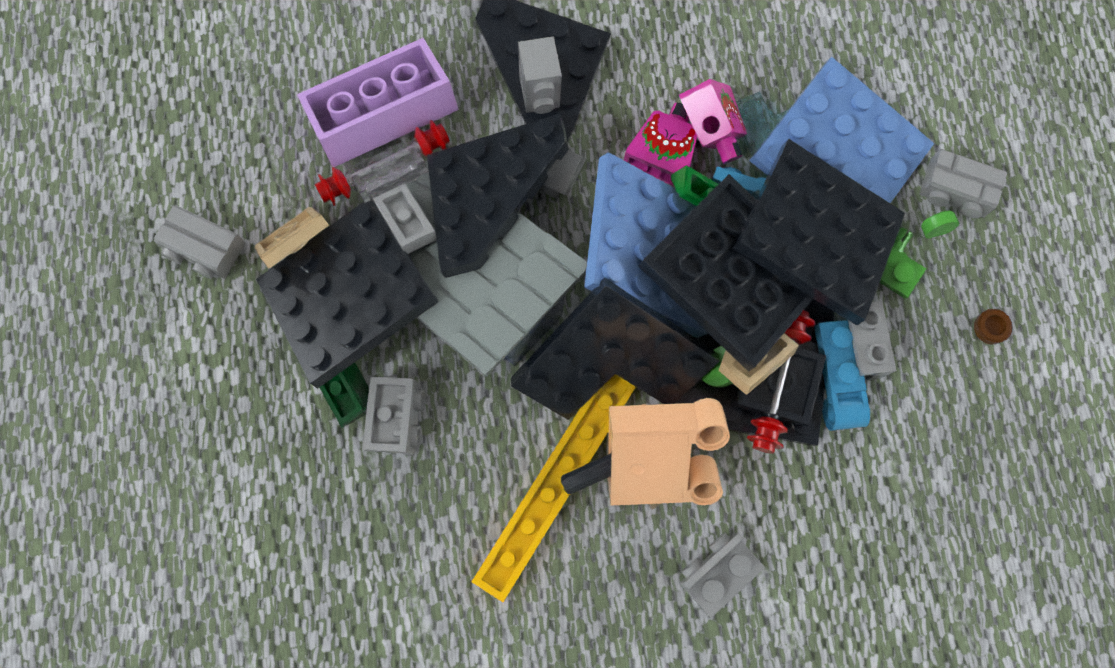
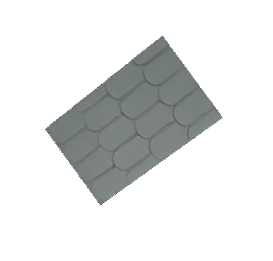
M425 161L418 171L404 184H406L435 230L428 161ZM517 212L519 218L502 240L498 238L487 252L489 258L481 269L445 278L440 272L437 240L409 253L439 301L418 316L417 319L485 377L504 358L515 366L562 317L565 294L586 274L587 261L551 234L544 232L519 212Z

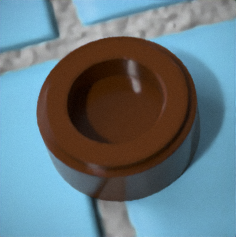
M988 309L982 312L974 322V330L977 337L990 345L999 344L1007 340L1013 329L1009 316L999 309Z

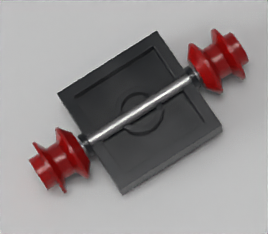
M804 310L785 332L798 345L811 341V336L805 333L806 327H813L815 325V321L809 318L810 314ZM798 347L793 356L746 395L739 389L735 406L764 415V417L751 420V424L757 428L755 435L747 436V439L753 442V449L774 454L775 449L784 448V445L778 441L779 434L787 433L788 429L779 419L803 427L809 425L826 355Z

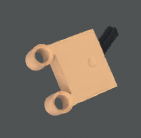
M711 398L700 399L694 403L609 406L608 455L562 475L561 483L565 492L572 494L607 478L611 506L693 502L697 505L705 506L717 502L723 495V489L716 461L708 455L691 457V446L696 444L702 450L713 451L724 447L728 443L730 434L723 406L719 401Z

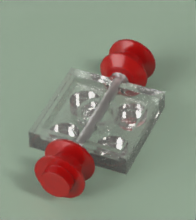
M430 120V129L422 131L419 127L415 128V140L411 142L405 134L343 163L347 171L345 173L346 177L341 170L332 167V176L326 179L317 174L320 181L314 185L323 202L326 203L331 200L333 206H336V197L343 195L350 199L351 188L349 183L351 186L355 185L364 203L402 184L416 181L419 176L429 172L420 153L427 157L428 154H432L433 150L437 148L441 150L447 149L446 144L450 143L441 123L435 125Z

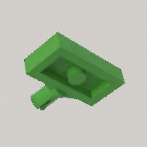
M900 228L879 283L906 299L910 296L927 268L915 262L903 252L913 237V233L909 231L905 234L907 229Z

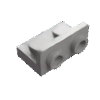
M874 301L871 304L865 321L855 325L848 320L853 336L852 343L859 375L866 376V380L881 379L897 371L883 302Z
M370 376L362 450L402 453L407 456H414L415 447L419 448L422 441V427L417 425L418 413L424 410L426 402L425 390L421 389L420 383L411 378Z
M726 532L723 533L709 546L713 552L705 560L701 561L697 557L682 570L685 578L679 584L709 618H712L765 569L764 565L742 542L744 538L739 533H733L730 537Z

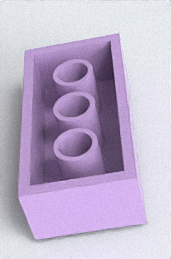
M424 38L297 94L332 167L343 164L414 131L416 127L421 128L429 124L430 120L434 122L459 110L451 83Z

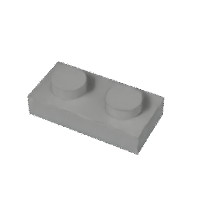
M402 184L373 198L374 203L402 250H405L407 254L437 240L434 228L406 184Z

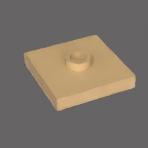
M308 207L257 243L254 248L265 265L271 268L287 255L295 253L304 247L308 240L328 227L329 224L314 208Z

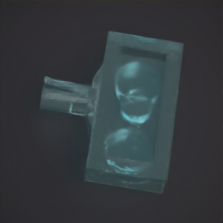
M760 91L736 101L747 133L742 138L751 156L754 155L788 111L786 110L774 115L768 109Z

